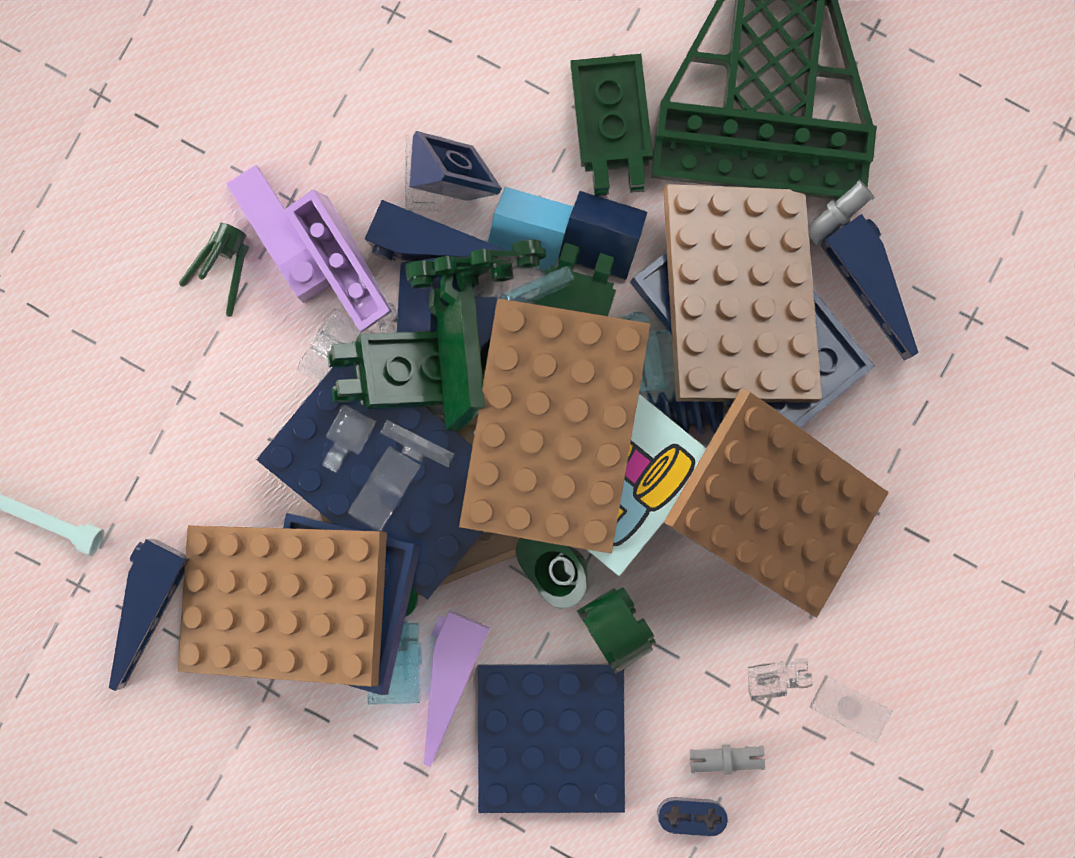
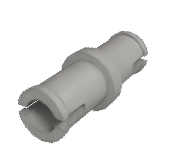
M859 180L856 185L836 202L834 200L830 201L827 204L828 209L808 225L809 237L816 245L822 244L821 242L841 225L845 226L851 222L850 218L870 200L875 198L862 181Z
M729 744L722 745V749H690V760H706V762L690 763L691 773L724 771V775H729L734 770H765V759H749V757L764 756V747L730 748Z

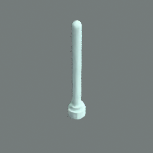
M0 494V510L70 539L71 544L76 546V550L84 554L93 556L98 550L104 536L103 529L91 524L86 526L80 524L77 527Z

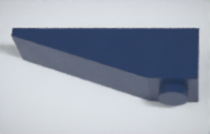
M381 200L365 236V241L373 247L372 253L388 261H392L393 256L402 260L414 261L444 256L470 257V252L479 249L506 250L384 200Z
M861 214L828 237L820 247L902 359L907 360L919 352L884 244L879 238L881 236L880 230L871 219L866 220Z
M155 538L146 539L144 543L139 542L130 556V562L133 564L128 572L109 682V689L113 691L125 688L184 576L185 565L189 560L186 554Z

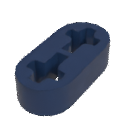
M670 797L663 800L657 809V818L661 827L673 834L716 836L724 831L728 822L727 813L723 806L717 801L710 799ZM672 806H677L679 812L689 814V818H677L676 824H670L669 818L664 817V813L671 812ZM713 808L715 814L720 816V820L713 821L712 827H707L703 819H695V815H707L708 809Z

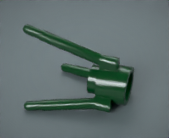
M221 222L217 231H213L208 243L181 278L179 285L185 286L206 258L207 260L198 275L201 280L205 279L219 255L229 260L232 259L233 255H236L226 309V316L231 317L236 303L244 258L249 250V247L243 244L247 235L238 228Z

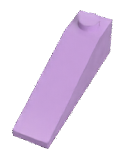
M254 165L226 183L296 296L305 303L331 286L284 212L285 208L257 165Z
M312 189L284 210L360 332L365 331L392 312L346 224L328 196Z
M452 610L448 612L446 617L439 615L431 634L437 637L433 650L424 764L431 767L490 629L489 626Z

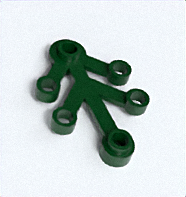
M523 240L513 243L511 245L512 251L479 249L470 252V257L444 256L436 258L434 261H415L405 265L407 281L411 282L412 288L421 289L433 286V279L437 277H443L445 274H456L457 287L460 288L458 280L463 275H470L472 287L479 286L478 276L491 270L493 282H506L514 279L513 270L517 267L526 269L539 266V260L546 257V250L541 248V241Z

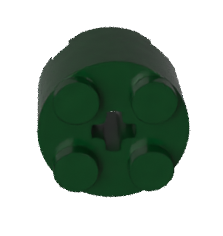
M624 587L619 590L612 588L577 610L578 615L587 626L589 633L615 674L652 652V645L656 643L655 636L644 618L636 621L633 616L637 611Z

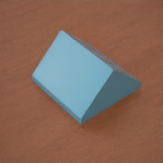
M505 187L493 216L488 243L512 251L511 245L515 242L523 240L541 241V248L546 250V257L539 260V266L530 269L545 273L546 269L550 270L551 265L557 266L569 218L574 206Z

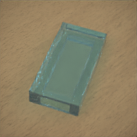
M565 266L501 294L499 299L531 303L571 285L574 276L570 268Z

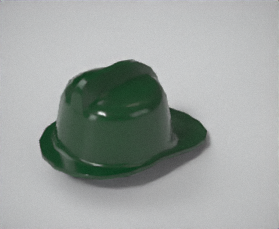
M524 538L518 539L516 545L517 561L545 601L557 608H569L577 605L584 598L587 590L588 568L582 554L570 546Z

